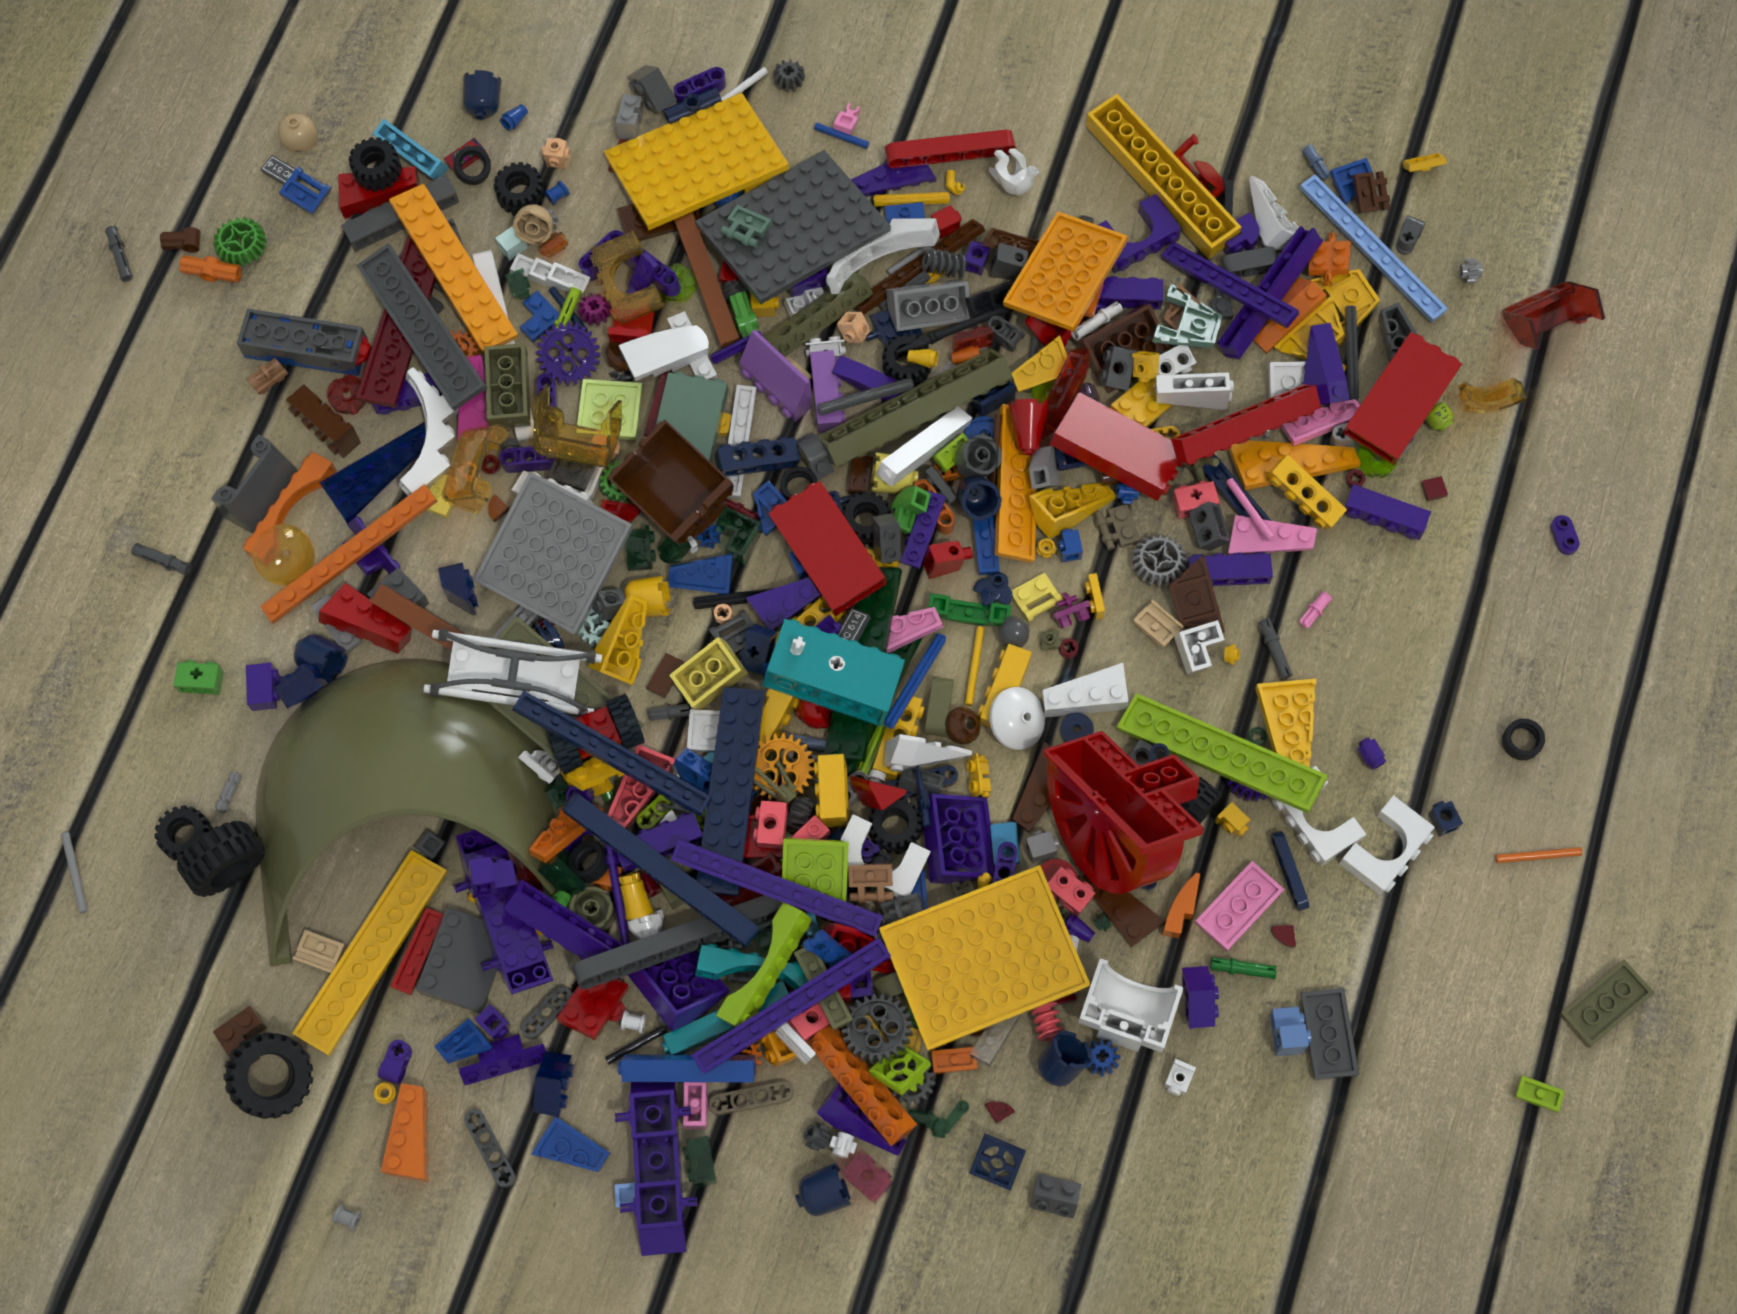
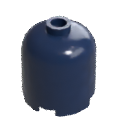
M475 70V74L469 75L467 72L463 76V107L475 119L484 120L493 116L498 111L502 80L501 77H493V72Z
M967 477L960 483L957 490L958 503L965 513L974 520L983 521L995 515L1001 507L1002 497L1000 496V491L995 484L985 477Z
M309 634L297 642L294 661L301 670L321 684L327 685L333 681L331 678L336 673H342L348 656L345 655L346 649L319 634Z
M1059 1032L1039 1056L1037 1061L1038 1071L1041 1077L1050 1085L1057 1087L1067 1086L1088 1067L1089 1062L1092 1060V1053L1086 1042L1082 1043L1076 1038L1077 1034L1073 1032Z
M837 1163L807 1174L799 1181V1194L795 1195L800 1208L804 1207L806 1212L812 1216H822L852 1205L849 1201L851 1197L845 1179L840 1180L838 1172L841 1170Z

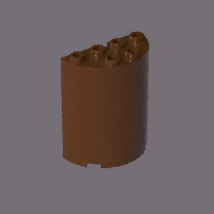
M664 419L654 426L653 431L648 437L641 439L638 444L640 448L635 453L633 451L629 452L625 456L624 461L611 470L608 479L675 543L682 544L686 543L688 537L692 536L695 538L718 518L728 504L725 502L726 498L733 494L734 485Z

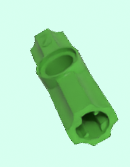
M739 292L730 296L729 299L735 314V325L743 339L751 335L754 329L758 331V321L754 311L752 312L746 292Z

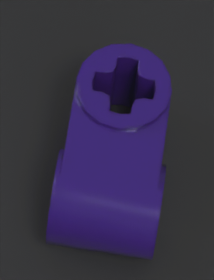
M395 1040L389 1045L385 1058L380 1065L378 1078L400 1085L412 1056L410 1045L402 1040ZM397 1049H404L403 1054H398L396 1052Z

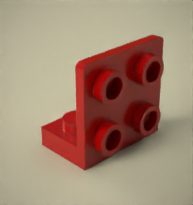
M616 308L613 326L608 328L609 341L623 344L652 334L654 312Z

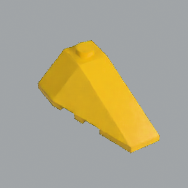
M1093 483L1073 489L1070 486L1053 491L1052 488L1044 489L1030 495L1029 500L1037 526L1050 539L1060 535L1064 529H1071L1116 499V494L1108 485L1102 486L1101 483Z

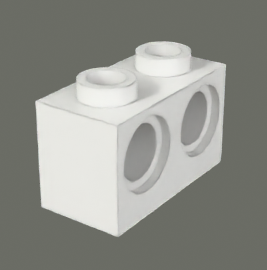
M1178 345L1159 355L1158 375H1175L1179 372L1185 374L1193 370L1191 366L1197 362L1189 347ZM1178 355L1184 358V365L1178 362ZM1161 364L1167 367V374L1161 371Z

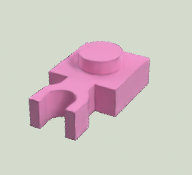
M848 103L846 112L840 111L833 123V129L851 135L858 122L857 116L860 112V107L857 106L856 110H851V104Z

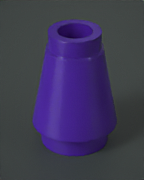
M1070 914L1064 922L1069 935H1074L1087 943L1090 942L1095 934L1077 915L1073 916Z

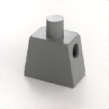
M999 243L991 259L989 277L1009 280L1017 279L1028 261V251Z

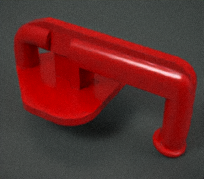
M1192 134L1173 154L1209 193L1216 198L1225 190L1223 179L1209 163L1196 160L1194 166L1199 171L1198 174L1184 157V154L1193 145L1199 143L1197 136ZM1209 182L1215 186L1212 191L1206 186Z

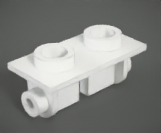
M840 336L829 337V341L822 342L821 338L809 339V343H805V346H810V349H806V356L810 357V352L834 350V357L842 356V354H846L845 346H841V343H845V339L841 340Z

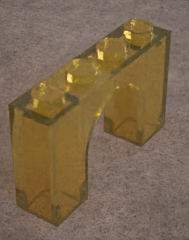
M634 230L590 248L593 254L590 255V259L594 267H598L599 273H597V277L601 285H605L606 291H604L607 302H611L613 309L610 310L614 320L625 324L665 307L660 291L655 284L634 293H623L617 290L615 286L614 276L617 268L623 262L645 253Z

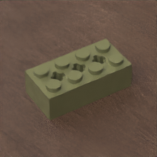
M525 343L485 346L487 420L490 428L502 429L531 426L529 365Z

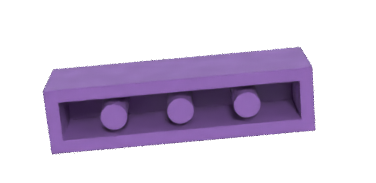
M834 350L810 352L818 433L826 432L845 422L844 411L839 410L820 415L817 405L843 397L842 393H838V387H842L841 378L832 373L838 357H834Z

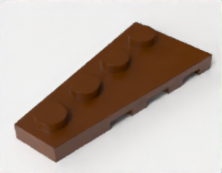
M991 228L984 238L983 246L996 249L999 243L1027 250L1028 255H1031L1039 241Z

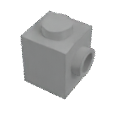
M1041 830L1033 833L1032 837L1026 838L1025 845L1032 863L1057 855L1059 843L1057 837L1052 836L1051 831L1045 832Z

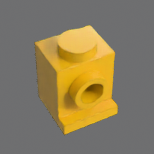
M1148 351L1132 353L1134 358L1133 377H1138L1140 382H1150V379L1156 378L1159 370L1160 353Z
M1231 802L1217 816L1215 823L1218 825L1221 822L1226 832L1242 837L1248 831L1249 827L1247 825L1251 819Z

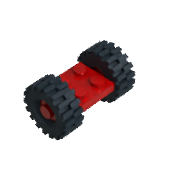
M627 694L607 700V707L575 718V720L619 745L622 744L626 749L645 743L641 727ZM545 729L563 774L582 766L581 759L592 756Z

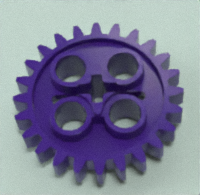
M568 321L567 327H564L562 322H560L558 329L552 325V332L546 329L547 337H540L543 343H537V347L542 349L536 351V355L542 356L537 359V363H543L540 366V371L546 369L545 373L551 374L554 380L556 378L559 379V385L566 381L567 387H569L570 381H573L574 385L577 386V380L580 379L583 382L584 376L591 378L590 371L596 372V368L593 365H599L600 361L595 359L601 357V353L595 352L600 349V345H594L597 338L591 339L592 331L585 333V326L578 329V323L571 327ZM570 336L574 339V342L566 344L563 339ZM558 341L566 352L572 351V358L569 355L565 357V351L555 342ZM551 350L559 351L560 355L556 358L549 355ZM579 351H586L588 356L584 359L577 356ZM574 360L580 363L581 367H578ZM571 364L574 369L571 372H566L563 370V366Z

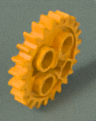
M774 733L773 740L765 736V744L759 741L760 748L758 749L756 767L765 775L768 772H774L775 779L773 782L778 786L780 771L776 768V762L779 761L781 763V749H784L783 764L786 766L784 770L787 775L791 773L796 775V781L793 784L797 788L794 791L804 794L802 787L810 788L807 780H814L810 772H815L814 768L810 767L815 760L809 759L813 753L812 751L805 752L808 745L800 746L802 742L800 738L794 742V735L792 734L788 739H786L785 733H782L781 738H778L777 734ZM770 751L777 753L774 761H768L766 758ZM790 753H797L798 759L794 763L787 761ZM755 771V780H757L758 782H760L761 784H763L764 786H766L767 788H769V789L772 790L773 792H776V790L773 789V788ZM782 776V785L785 784L786 786H788L784 777ZM755 786L754 789L756 791L760 790L759 787ZM761 791V796L767 794L765 791ZM768 795V799L772 800L773 797Z

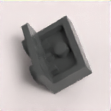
M1038 1173L1030 1207L1042 1212L1074 1218L1081 1184Z

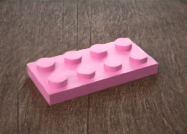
M1251 861L1199 916L1195 924L1227 952L1285 889L1255 862Z

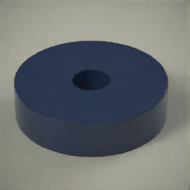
M1082 713L1067 715L1062 720L1060 726V735L1064 742L1081 738L1094 732L1091 719ZM1078 727L1081 731L1074 732L1073 728Z

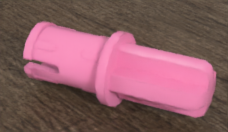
M1322 591L1313 604L1308 605V610L1299 620L1302 627L1309 628L1316 618L1323 614L1322 611L1332 600L1328 593Z

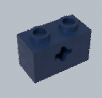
M754 624L745 631L743 636L745 645L740 651L739 660H741L746 670L763 675V664L770 662L778 631Z

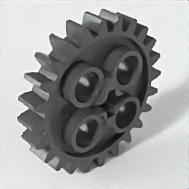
M873 994L872 1000L864 996L863 1003L856 1000L857 1007H849L853 1022L843 1026L845 1029L841 1031L842 1035L846 1036L843 1038L844 1043L849 1044L847 1046L849 1052L854 1050L855 1058L861 1054L862 1062L869 1058L871 1064L874 1063L875 1059H878L879 1063L882 1064L883 1058L886 1057L891 1062L890 1055L893 1054L898 1058V1050L906 1051L903 1044H910L908 1037L913 1036L912 1030H910L913 1027V1023L909 1021L911 1015L906 1013V1006L900 1007V1000L893 1003V996L885 1000L884 994H881L880 999H877L876 995ZM879 1011L885 1012L882 1017L875 1016ZM866 1014L870 1015L877 1028H881L883 1036L889 1043H885L879 1031L873 1028L872 1022L866 1017ZM860 1024H867L865 1029H857ZM890 1028L898 1029L893 1034L888 1033V1030ZM874 1040L880 1041L877 1046L869 1045Z

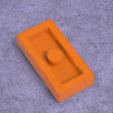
M975 1047L931 1051L934 1074L977 1070Z

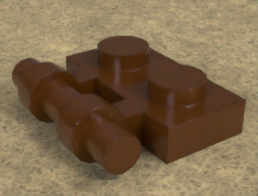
M1383 171L1376 172L1377 179H1374L1373 172L1354 174L1352 176L1358 214L1377 212L1379 210L1378 204H1381L1382 211L1390 210V195H1387L1386 189L1388 183L1387 178H1384ZM1376 187H1378L1380 196H1377Z

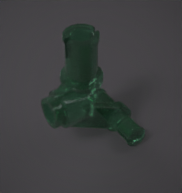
M964 1100L959 1101L946 1119L937 1117L931 1110L923 1112L909 1109L908 1114L917 1124L925 1125L926 1128H929L933 1132L932 1136L945 1138L946 1134L950 1132L963 1114L968 1112L969 1104Z

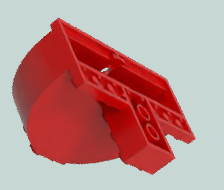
M1103 731L1044 749L1043 757L1048 761L1047 786L1049 800L1058 831L1068 852L1075 861V865L1098 889L1114 894H1124L1166 879L1179 864L1184 841L1203 834L1204 827L1180 805L1196 799L1200 778L1175 754L1139 766Z

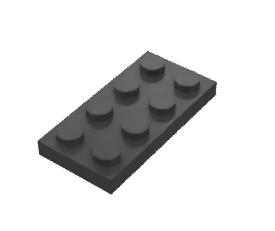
M1345 989L1301 992L1300 999L1306 1030H1310L1311 1033L1309 1053L1314 1081L1358 1076L1359 1071Z

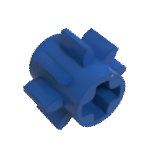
M1118 483L1116 498L1121 499L1120 502L1123 504H1132L1133 500H1138L1139 491L1124 483Z
M717 525L709 526L698 535L696 540L702 542L701 547L706 548L708 546L714 549L715 544H721L720 535H722V532L717 531Z

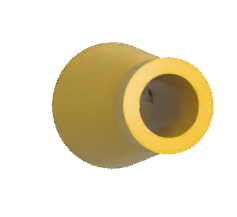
M933 348L909 350L907 359L908 362H913L927 368L936 367L938 351H934Z

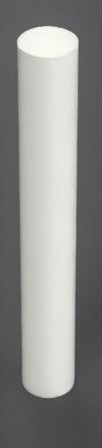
M763 67L721 97V99L725 100L743 92L768 74L767 69Z

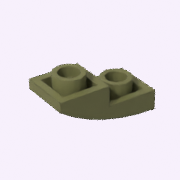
M896 972L873 982L879 999L881 994H884L885 1000H887L890 996L895 998L904 993Z

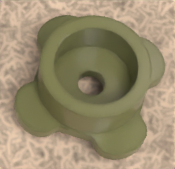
M1057 629L1040 633L1039 638L1042 640L1041 647L1043 650H1054L1061 646L1062 643L1059 640V631Z

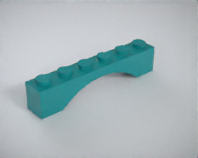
M714 944L701 945L695 976L718 980L726 975L737 972H758L766 958L761 957L757 953H740L739 950L728 948L727 950L720 949ZM798 962L787 963L778 977L779 980L785 982L794 990L807 983Z

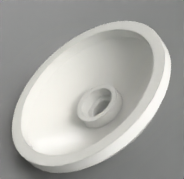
M1021 687L1005 689L995 697L991 705L990 726L993 734L1002 745L1009 749L1022 750L1033 746L1040 739L1045 726L1044 710L1039 699L1031 691Z

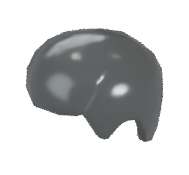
M1018 616L1006 618L999 627V641L1006 648L1008 644L1020 648L1023 647L1029 639V624L1025 619Z

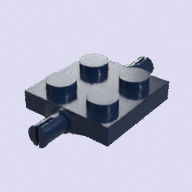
M883 310L871 315L875 331L870 332L865 339L869 342L878 338L885 346L888 345L890 339L895 340L897 335L903 337V334H907V336L914 334L918 338L923 336L921 328L896 331L889 311Z

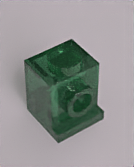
M523 268L505 275V280L514 299L519 298V300L530 297L528 288L531 286L527 277L522 276L525 272Z
M666 535L667 538L658 547L661 553L660 559L668 564L679 563L692 546L688 540L679 546V544Z
M559 774L550 784L546 782L548 790L545 791L556 809L568 802L565 792L568 791L569 785L562 774Z

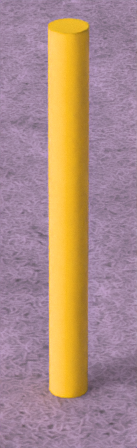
M981 626L976 628L964 703L966 706H973L985 630Z

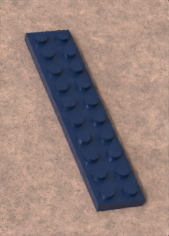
M723 687L708 794L711 798L707 804L701 847L743 863L755 779L754 768L757 764L766 692L765 690ZM698 870L697 882L715 895L739 897V885Z

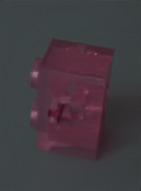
M858 1152L841 1174L876 1205L893 1185V1181L890 1180L892 1176L884 1168L879 1170L874 1166L875 1161L867 1153L862 1155ZM872 1172L873 1181L869 1179L864 1181V1173L870 1174Z

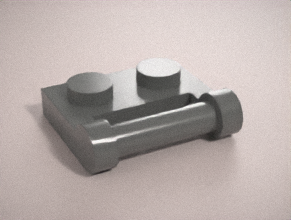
M742 610L734 618L716 628L713 626L708 630L714 640L717 637L724 639L735 655H737L744 648L745 641H743L745 631L754 624L747 612ZM742 622L745 623L742 627L721 638L720 634Z

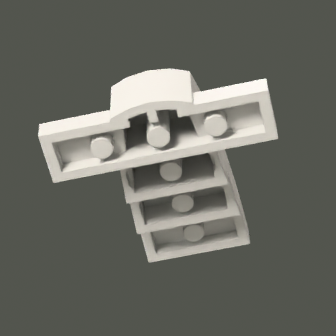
M685 311L667 318L670 329L649 334L619 345V349L635 381L651 374L656 377L669 370L675 372L687 365L690 366L694 375L703 376L707 380L717 379V373L708 358L709 342L707 335L697 325L692 326Z

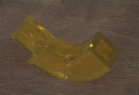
M1513 377L1490 387H1475L1466 382L1458 385L1460 390L1459 398L1467 412H1492L1527 400L1522 382Z

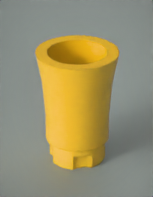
M633 872L620 876V889L626 920L637 919L654 913L643 880L640 878V873Z

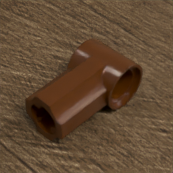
M186 227L183 231L162 232L160 234L161 248L163 250L183 249L189 253L198 252L200 250L201 231L194 227Z

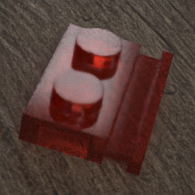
M980 326L975 330L961 331L953 335V352L972 345L974 347L979 346V349L992 346L993 331L991 326Z

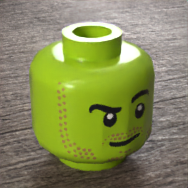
M1445 402L1436 403L1425 421L1432 430H1439L1441 432L1454 423L1452 421L1454 413Z

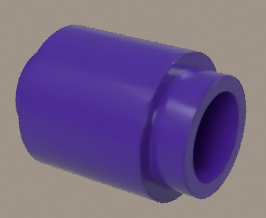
M1368 737L1358 743L1360 747L1357 748V751L1367 767L1370 766L1374 770L1387 762L1384 758V752L1375 739L1370 740Z

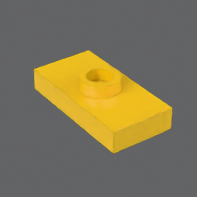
M1440 153L1402 161L1403 168L1409 172L1417 170L1429 171L1431 167L1447 164L1446 157Z

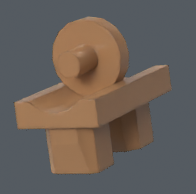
M274 358L265 366L262 364L258 366L259 370L248 377L247 381L259 395L265 394L272 385L284 380L288 372Z

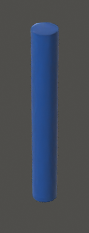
M816 122L814 130L865 149L869 146V141L840 132Z

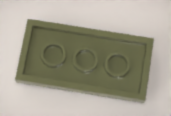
M1624 959L1559 1013V1015L1590 1048L1655 992Z

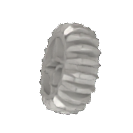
M1161 533L1158 534L1157 538L1151 534L1149 539L1144 537L1142 543H1137V549L1133 550L1134 556L1131 562L1135 563L1133 570H1138L1136 576H1143V583L1149 580L1150 586L1153 583H1157L1159 588L1164 583L1167 587L1170 581H1174L1186 570V550H1181L1182 544L1176 545V538L1171 541L1169 540V534L1165 538H1162ZM1160 548L1157 551H1151V549ZM1166 550L1173 555L1175 560H1172L1173 558L1167 555ZM1162 554V561L1159 562L1158 566H1156L1158 562L1157 559H1159L1160 555ZM1144 561H1146L1147 564H1150L1153 570H1150L1146 566ZM1161 570H1168V572L1159 573Z

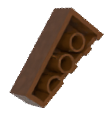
M304 384L286 399L289 405V412L295 418L299 416L302 419L301 423L308 430L312 428L315 431L314 435L320 442L323 443L325 441L329 444L327 447L334 455L339 454L342 458H345L361 443L354 427L349 422L346 423L341 415L335 414L328 404L324 403L322 405V400Z

